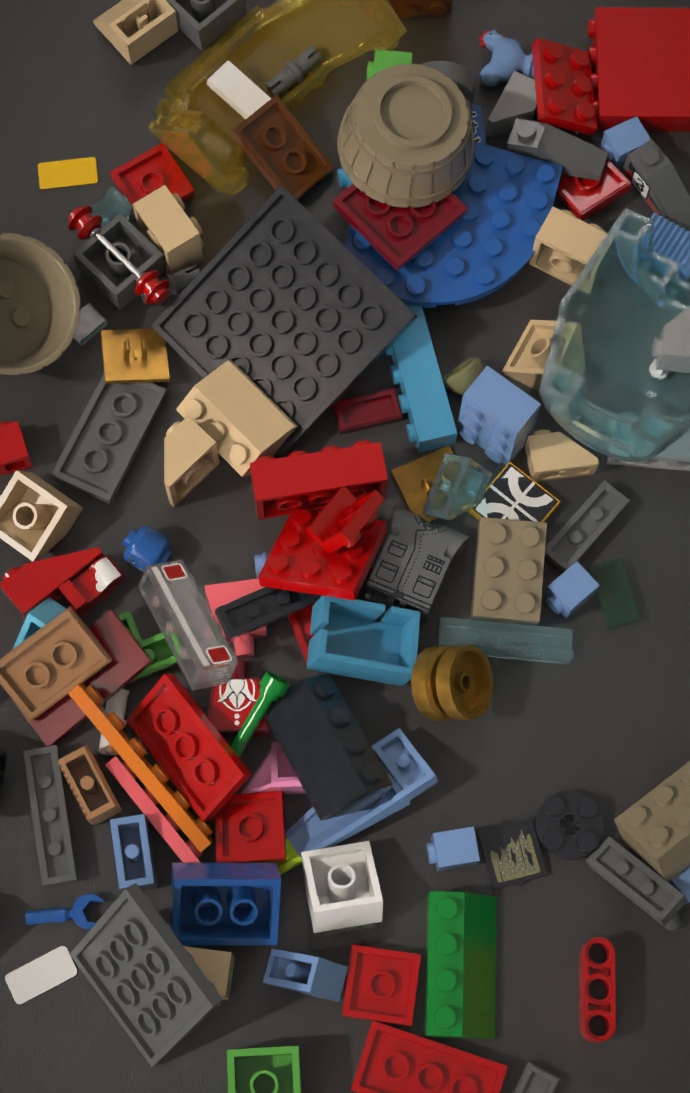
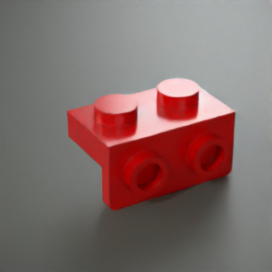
M343 486L337 490L308 526L307 532L328 554L343 546L348 549L362 537L360 530L377 518L379 515L377 509L385 499L377 490L356 499Z

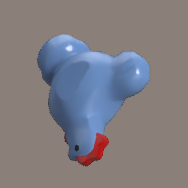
M495 29L484 31V34L479 37L481 41L480 46L492 51L491 61L480 73V81L484 86L491 88L497 86L499 82L509 81L514 71L535 80L532 53L530 55L524 54L519 41L513 38H506L502 34H498Z

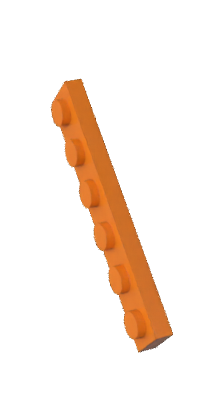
M78 684L68 692L70 697L200 852L207 848L214 841L210 836L213 833L210 825L206 821L203 822L200 817L196 819L188 810L191 805L179 790L174 793L166 783L169 777L157 763L152 766L144 757L147 754L144 746L135 737L131 740L122 731L125 724L114 711L108 714L100 704L103 698L92 685L86 688L84 684Z

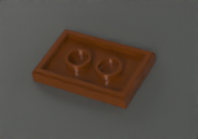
M277 94L229 133L272 187L277 190L282 185L296 200L336 168Z

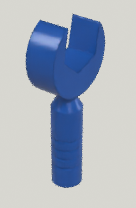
M85 894L74 902L70 910L64 907L26 911V924L65 922L73 918L78 926L85 930H91L96 923L88 922L85 910L91 902H105L97 895Z

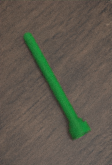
M265 672L259 683L261 685L259 689L261 695L230 746L238 757L241 756L272 701H277L279 697H283L290 686L285 679L273 672ZM193 809L194 815L199 818L198 814Z

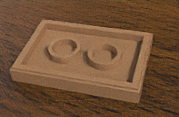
M69 606L0 658V684L27 718L32 721L66 696L76 685L82 684L109 664L112 658L73 608Z

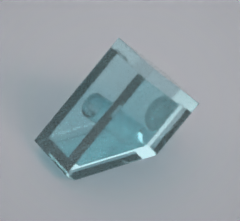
M445 454L422 514L428 517L452 520L481 504L492 473L470 457Z

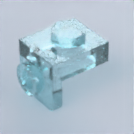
M112 186L107 189L103 200L91 206L93 209L91 216L100 215L102 217L100 228L102 229L119 213L128 220L133 207L129 200Z

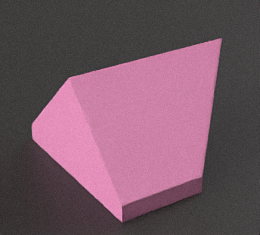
M271 742V749L241 794L282 791L284 795L306 793L279 743Z

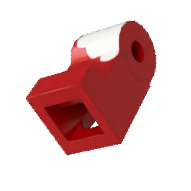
M106 555L96 560L71 581L68 579L58 588L65 600L81 618L109 596L124 581L126 575L112 558Z

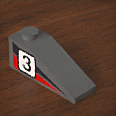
M651 139L627 155L622 174L631 182V185L655 213H658L659 216H663L665 219H669L670 222H674L676 225H680L686 231H690V196L671 161Z

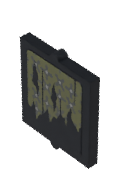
M532 817L509 823L503 820L498 826L477 831L493 890L513 884L522 886L525 881L548 875Z

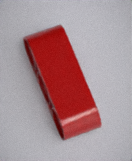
M602 937L592 938L586 942L580 949L579 1028L583 1038L592 1043L608 1040L614 1034L616 1027L615 949L609 940ZM592 945H598L605 951L606 957L602 964L594 963L590 959L589 948ZM591 981H600L604 985L606 992L602 1000L594 999L590 995L589 984ZM593 1016L600 1017L605 1022L606 1029L602 1036H595L589 1030V1021Z

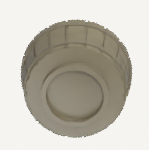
M399 64L383 69L370 77L362 85L355 99L348 106L338 131V155H340L339 159L346 175H349L352 183L359 190L364 191L367 196L395 207H422L444 199L451 194V191L454 192L466 178L465 175L469 172L473 159L474 135L471 126L470 109L464 95L449 77H446L445 74L436 69L427 68L424 65Z
M2 233L0 235V374L5 375L35 372L42 369L43 366H48L62 355L61 352L65 351L75 335L74 332L77 331L80 320L79 307H81L75 278L68 265L64 264V260L49 246L46 247V244L37 239L15 233Z

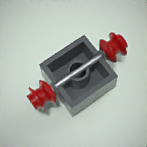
M79 206L71 212L68 218V229L70 231L79 230V240L89 239L73 253L77 268L120 311L137 296L143 294L147 295L145 299L147 305L160 304L166 299L169 294L168 287L170 282L168 280H158L159 276L166 271L163 253L121 213L100 229L102 217L100 215L92 217L93 209L91 206Z

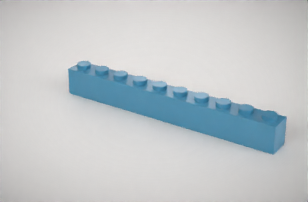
M341 165V169H337L338 182L341 188L346 187L347 189L353 183ZM407 305L418 317L385 351L386 356H392L394 363L393 366H390L394 385H400L402 394L398 395L399 405L402 414L407 413L410 424L406 425L408 439L410 443H416L419 453L455 444L457 430L422 306Z

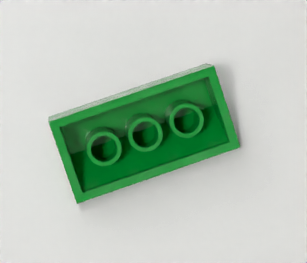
M429 891L427 895L425 1037L495 1039L496 897L467 892Z

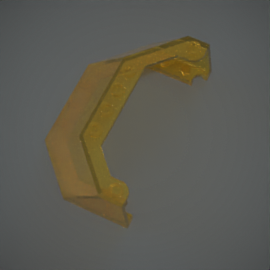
M277 0V2L266 8L259 4L250 9L246 16L228 29L166 85L164 92L167 98L159 101L155 110L158 119L151 121L148 129L216 191L235 194L247 185L246 180L249 177V173L244 167H241L246 154L229 133L245 119L207 85V79L229 60L270 98H273V91L269 92L264 83L284 69V64L288 60L293 61L310 45H313L317 49L315 54L320 52L323 61L304 75L303 81L300 83L295 82L280 95L279 98L290 110L301 105L305 101L304 96L309 91L324 84L327 79L326 76L333 69L370 50H392L399 44V38L407 30L388 0Z

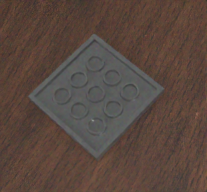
M136 883L121 893L70 953V956L151 1067L161 1062L223 1001L214 984L206 978L195 963L193 956L186 951L174 935L170 925L162 919L149 897L142 892Z

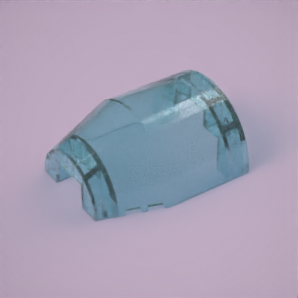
M625 208L560 303L559 316L553 332L550 354L547 356L540 385V395L545 407L556 422L586 446L618 460L644 462L651 460L690 433V373L669 371L667 376L661 380L652 377L649 371L650 365L654 359H657L652 357L654 338H659L664 325L690 306V283L679 279L680 263L652 252L654 220Z

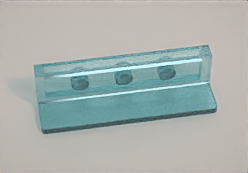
M440 617L438 646L474 645L480 648L487 657L570 664L574 657V651L572 650L573 629Z

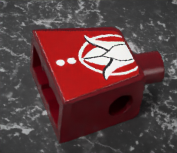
M246 660L229 661L228 678L213 679L207 717L223 738L236 737L261 695L259 692L261 678H248V661ZM265 717L262 718L251 738L270 737V727Z

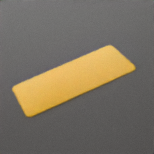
M88 157L39 163L40 189L97 183L96 158Z

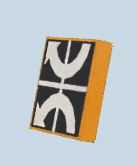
M509 462L469 508L468 512L478 520L480 517L545 522L558 507L560 501Z

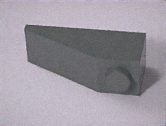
M517 118L507 143L510 152L563 166L562 175L601 181L609 157L607 151L547 123Z

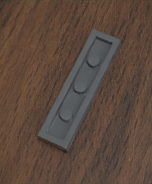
M57 745L23 751L42 886L49 887L78 881L64 781L61 768L58 765L60 759L59 748Z

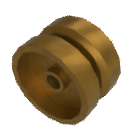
M474 645L435 646L425 648L417 656L411 676L412 696L417 709L425 718L432 721H447L451 719L474 720L480 718L487 711L492 700L494 683L489 660L480 648Z

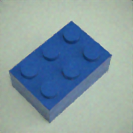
M172 863L169 925L183 946L277 945L281 877L277 863Z

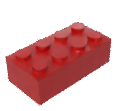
M364 440L355 443L352 447L340 448V446L336 445L327 446L321 449V452L315 453L296 451L290 453L288 457L277 459L274 456H264L258 458L256 462L250 463L258 520L288 516L293 508L310 511L322 510L337 490L343 486L356 499L377 490L386 500L388 477L381 442L373 443L370 440Z

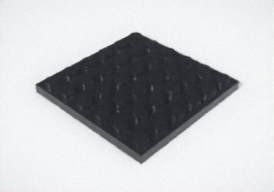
M281 185L151 326L203 379L227 360H232L297 425L295 430L277 450L281 457H285L418 316Z

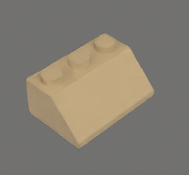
M227 360L197 383L176 409L184 419L189 416L216 441L218 453L241 477L251 475L250 463L256 462L260 457L273 456L297 427L232 360Z

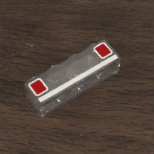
M182 560L146 566L138 588L192 691L227 684L238 664L236 654L230 649L223 636L221 626L216 623L206 599L201 596L195 585L193 575L188 572Z

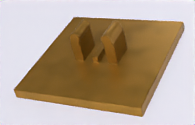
M155 329L101 330L105 384L170 382L166 341Z
M446 446L391 470L410 512L420 515L428 523L470 506L476 501L450 446Z

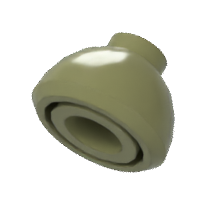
M469 358L452 369L443 378L444 386L455 394L463 395L484 370L480 358Z

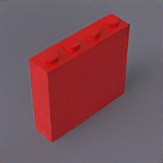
M596 7L593 19H588L587 38H592V46H589L588 52L591 65H593L591 84L594 89L595 102L593 105L596 109V131H606L637 116L646 132H690V8Z

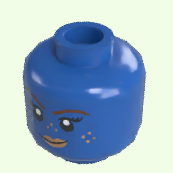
M149 525L142 526L139 531L132 528L122 542V545L126 547L123 555L124 559L146 574L153 571L152 567H157L160 570L172 553V550L169 549L170 540Z

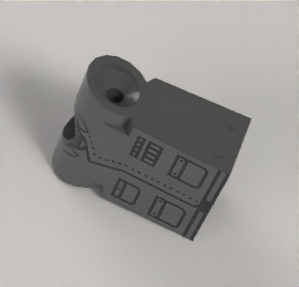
M395 505L391 533L367 583L365 600L383 604L387 609L394 606L420 611V623L426 624L449 568L463 552L471 537L447 526L430 524L420 515Z

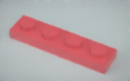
M116 756L107 762L105 766L141 812L145 814L149 822L182 863H201L198 858L203 854L190 839L187 842L183 841L177 833L181 828L168 813L163 816L156 807L159 802L147 788L142 789L135 781L137 778L136 774L126 762L121 763Z

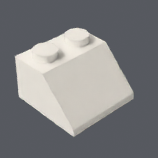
M369 841L301 852L307 901L314 933L382 922L383 898Z

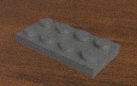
M103 374L51 473L52 479L111 505L167 396V390L151 382L105 384V376Z

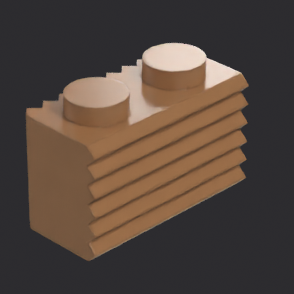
M88 745L59 759L58 765L64 773L67 783L71 786L70 789L74 792L73 794L77 798L76 800L80 804L87 821L91 825L96 826L122 811Z

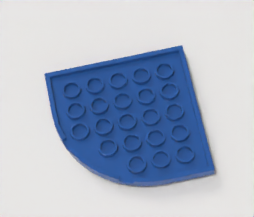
M474 142L473 159L469 172L465 175L466 178L454 192L451 191L468 208L467 214L401 270L397 271L352 225H350L344 246L405 305L436 308V305L455 303L456 306L476 301L505 286L519 274L520 270L533 257L535 251L532 249L535 237L553 207L563 166Z

